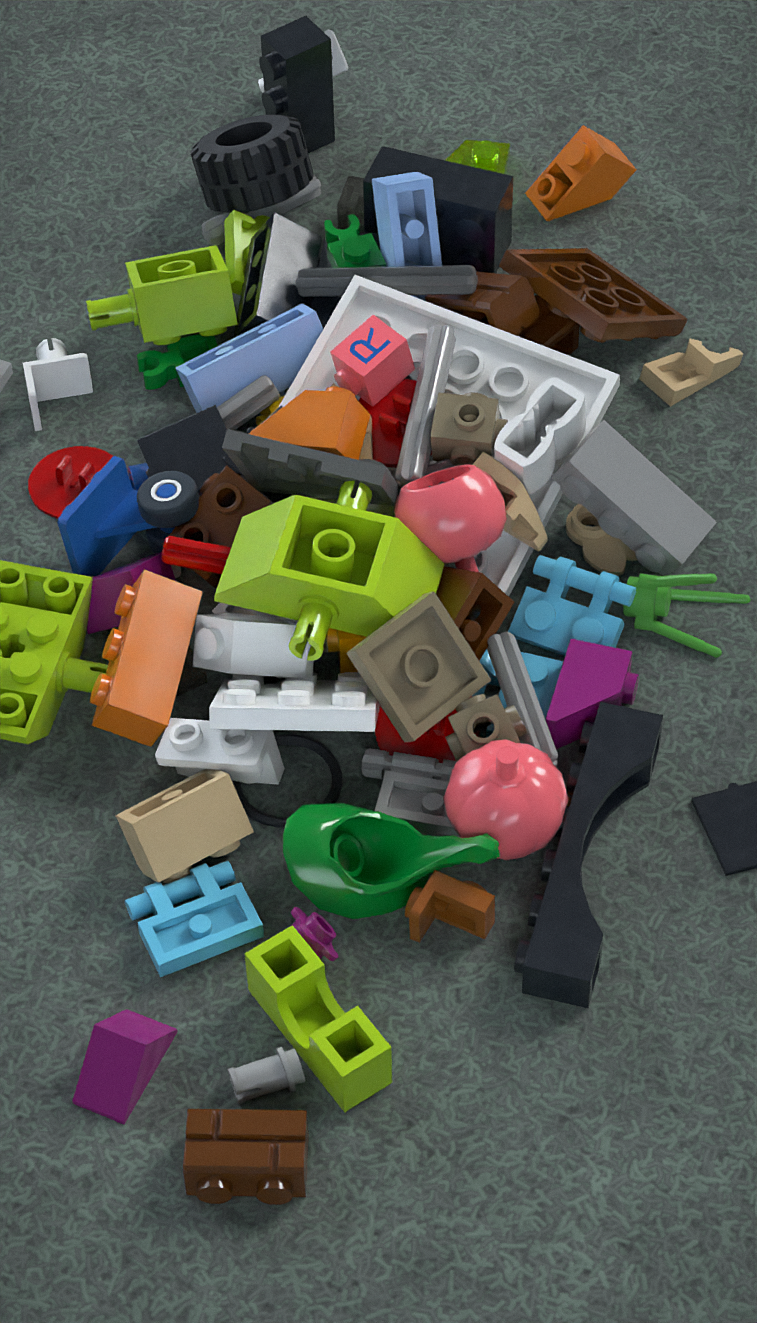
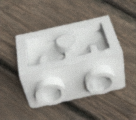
M170 718L168 727L165 729L155 753L159 765L174 766L178 774L188 777L204 769H212L228 773L232 781L235 780L247 784L264 783L279 785L285 769L273 730L209 729V721Z

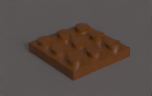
M588 248L507 249L499 264V267L510 275H520L527 278L533 287L534 293L547 301L546 307L559 316L574 320L581 326V333L596 342L605 343L607 340L613 339L632 341L633 338L648 337L658 339L662 336H677L682 332L688 320Z

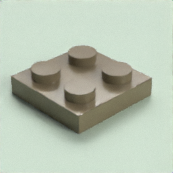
M434 591L423 594L346 653L404 742L415 741L452 712L457 705L467 700L491 681V678Z

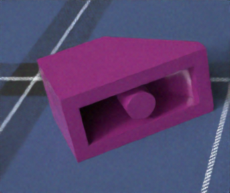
M570 639L546 716V723L556 750L581 738L585 721L595 722L600 702L623 706V703L633 705L639 682V674L631 673L632 651Z

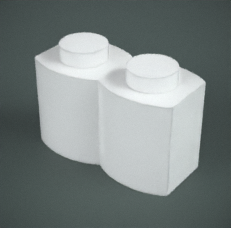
M552 377L543 382L532 393L527 402L525 412L511 419L498 434L494 445L495 459L522 482L529 495L539 490L549 480L554 471L556 460L572 452L583 438L586 429L585 394L559 377Z

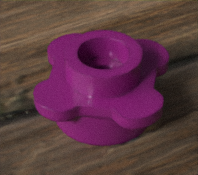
M294 907L291 910V915L296 920L292 924L320 959L325 956L334 962L338 958V954L331 943L336 938V933L332 926L318 913L313 912L310 916H307L300 908Z

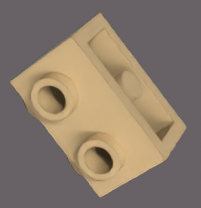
M204 769L116 815L138 867L144 875L158 883L161 881L170 883L190 874L189 869L193 868V864L208 856L216 858L234 851L240 846V839L254 832L230 775L221 770Z

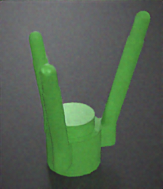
M640 573L639 577L630 576L627 581V585L636 587V594L630 607L623 605L624 616L635 618V629L653 631L697 651L718 658L722 654L720 648L656 621L657 616L667 617L671 600L749 603L750 597L745 594L671 589L674 586L713 584L717 581V576L712 573L662 576Z

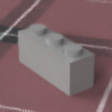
M605 420L585 436L551 476L560 485L561 491L569 500L576 504H582L598 519L600 527L608 535L619 538L634 551L637 560L643 567L649 571L658 572L661 575H668L680 567L717 523Z

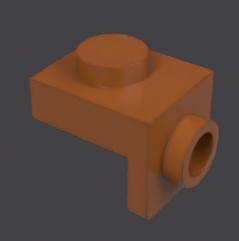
M435 870L425 887L417 886L407 902L405 917L409 918L410 939L420 943L435 918L485 939L495 923V895L488 893L481 885L473 881H460Z

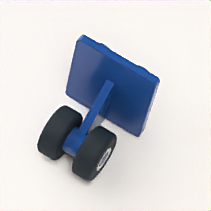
M113 456L101 471L93 476L91 482L77 498L65 507L58 518V527L73 574L89 577L100 575L137 531L146 530L151 550L155 554L161 552L163 549L162 543L173 529L186 523L197 513L199 494L194 480L182 472L164 471L146 479L138 491L132 489L124 459ZM194 533L190 540L202 542L203 533Z

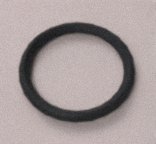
M276 735L277 746L296 745L305 747L324 759L332 775V785L328 795L321 804H335L343 786V774L334 754L322 743L309 737ZM232 781L248 817L263 825L277 828L285 827L288 817L267 815L257 810L243 795L241 782Z

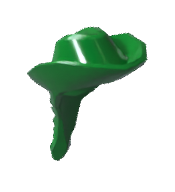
M344 803L302 805L287 818L283 833V854L293 884L318 909L350 919L387 914L406 906L414 889L417 886L424 888L429 875L433 874L435 870L440 871L444 867H453L470 862L482 864L500 857L498 841L487 833L470 838H460L454 835H422L407 821L379 811H372Z

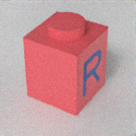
M375 315L369 317L330 351L337 372L334 374V378L339 387L351 391L355 396L358 395L372 407L415 370L407 339Z

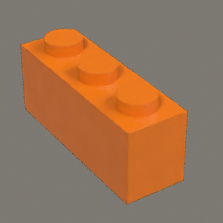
M145 569L133 586L124 585L114 611L116 615L121 616L118 630L115 628L111 630L102 654V658L109 660L106 675L100 673L90 697V703L97 706L92 726L152 747L169 724L203 591Z

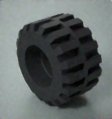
M259 115L228 123L205 135L195 143L191 150L192 161L205 204L213 211L231 213L235 210L242 213L276 205L303 190L314 177L300 122L296 118L286 115Z

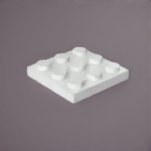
M314 672L312 678L285 677V680L264 679V676L233 674V679H224L209 707V729L375 732L380 704L359 672L338 674V680H317V673Z

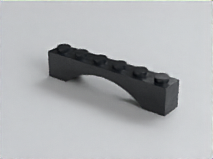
M600 702L595 722L585 721L579 744V752L585 753L583 763L573 762L567 784V794L573 795L570 807L566 806L562 823L554 837L560 838L557 850L547 849L542 867L541 881L547 882L544 895L535 893L530 906L528 926L534 927L531 941L521 939L516 954L514 972L523 974V994L589 1008L601 964L603 932L591 913L583 889L582 864L593 837L607 817L628 798L649 786L661 742L663 715Z

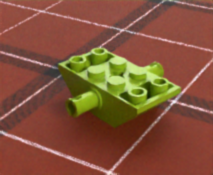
M355 481L344 482L340 487L336 504L293 495L243 516L216 589L214 601L297 620L293 637H291L288 645L289 650L293 655L302 659L306 644L309 642L311 647L307 660L312 661L321 657L329 628L368 637L423 594L432 591L437 593L444 563L398 518L367 511L368 504H370L373 495L370 488L364 483H359L356 496L352 498L351 494Z
M0 560V739L29 744L48 736L68 689L92 693L100 673L106 675L108 664L80 659L84 649L91 603L92 577Z

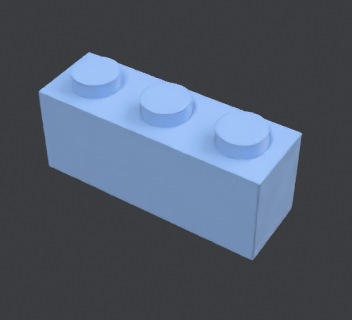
M411 172L372 179L380 252L386 262V267L442 266L432 178L419 172ZM410 295V296H413V297H416V298H418V299H421V300L426 301L425 297H426L427 295Z
M302 303L176 367L196 413L214 405L216 407L220 406L252 382L265 375L273 382L279 391L280 397L284 396V390L288 389L293 383L323 331V327L316 311Z

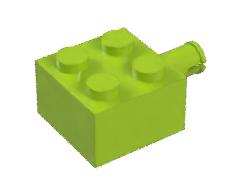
M217 245L126 262L130 289H127V294L86 301L92 331L98 328L133 322L134 326H139L144 343L153 341L155 345L172 344L178 342L182 335L197 332L201 336L219 335L227 331L228 326L238 325L229 272Z

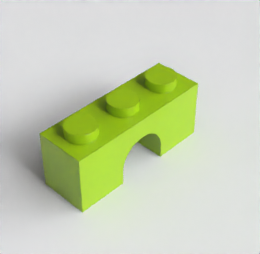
M293 925L244 953L249 992L293 1048H295L296 1052L344 1113L392 1083L391 1046L359 1006L346 1013L342 1010L328 986L324 963Z

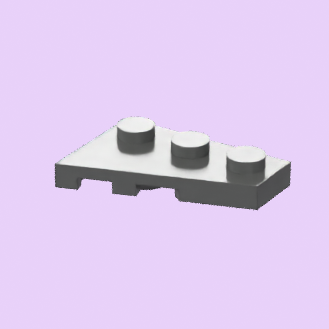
M230 429L226 431L222 446L223 450L248 482L258 491L338 500L341 485L346 481H355L351 494L352 498H355L359 483L361 482L372 491L373 496L370 504L395 505L401 488L388 468L378 461L371 459L356 460Z

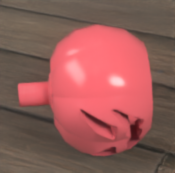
M470 464L439 470L411 481L401 488L394 505L395 518H398L443 563H454L457 569L479 572L474 556L478 555L481 551L487 550L501 537L507 520L503 494L492 476L477 466Z
M504 739L491 741L460 758L451 771L443 800L449 821L460 838H470L487 833L499 843L500 857L497 858L510 860L525 857L547 846L562 823L568 797L562 773L554 766L548 754L532 745L515 743Z

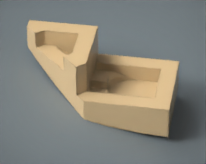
M689 339L685 353L677 352L644 364L639 379L664 402L672 406L733 371L740 365L743 353L734 348H729L728 352L722 354L711 352L702 345V341Z
M483 451L473 465L491 475L503 494L507 518L504 531L539 552L548 541V538L529 494L522 482L509 469Z

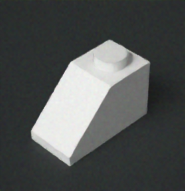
M246 613L197 614L193 667L230 674L312 678L314 660H307L311 647L309 642L306 644L302 659L293 655L289 650L288 645L291 637H293L297 622Z

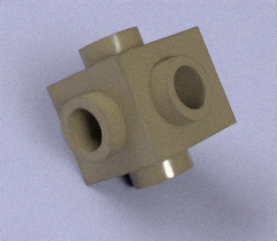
M438 392L430 435L433 461L439 462L444 459H450V462L455 466L473 465L483 451L494 458L496 438L502 428L508 423L507 419H500L499 399L488 398L483 394L475 392L463 395Z
M480 694L456 706L457 713L448 717L454 733L445 738L456 761H458L466 754L483 747L491 741L506 739L515 743H521L519 737L527 734V731L514 704L504 708L497 694L487 699L484 694ZM491 724L494 725L493 733L487 738H479L474 734V732Z

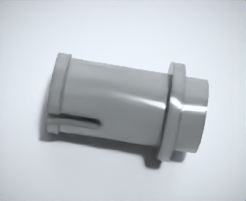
M279 1047L276 1048V1055L240 1067L227 1069L238 1105L287 1087L290 1093L296 1091L295 1085L305 1082V1077L295 1048L284 1052L283 1048Z

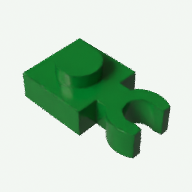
M354 214L348 215V228L343 230L336 229L331 220H325L327 258L332 268L386 267V262L372 233L360 236V222Z
M197 334L168 344L167 352L161 353L155 350H148L137 354L138 370L143 372L145 389H158L164 386L168 380L177 378L179 386L184 387L176 367L217 347L215 337Z

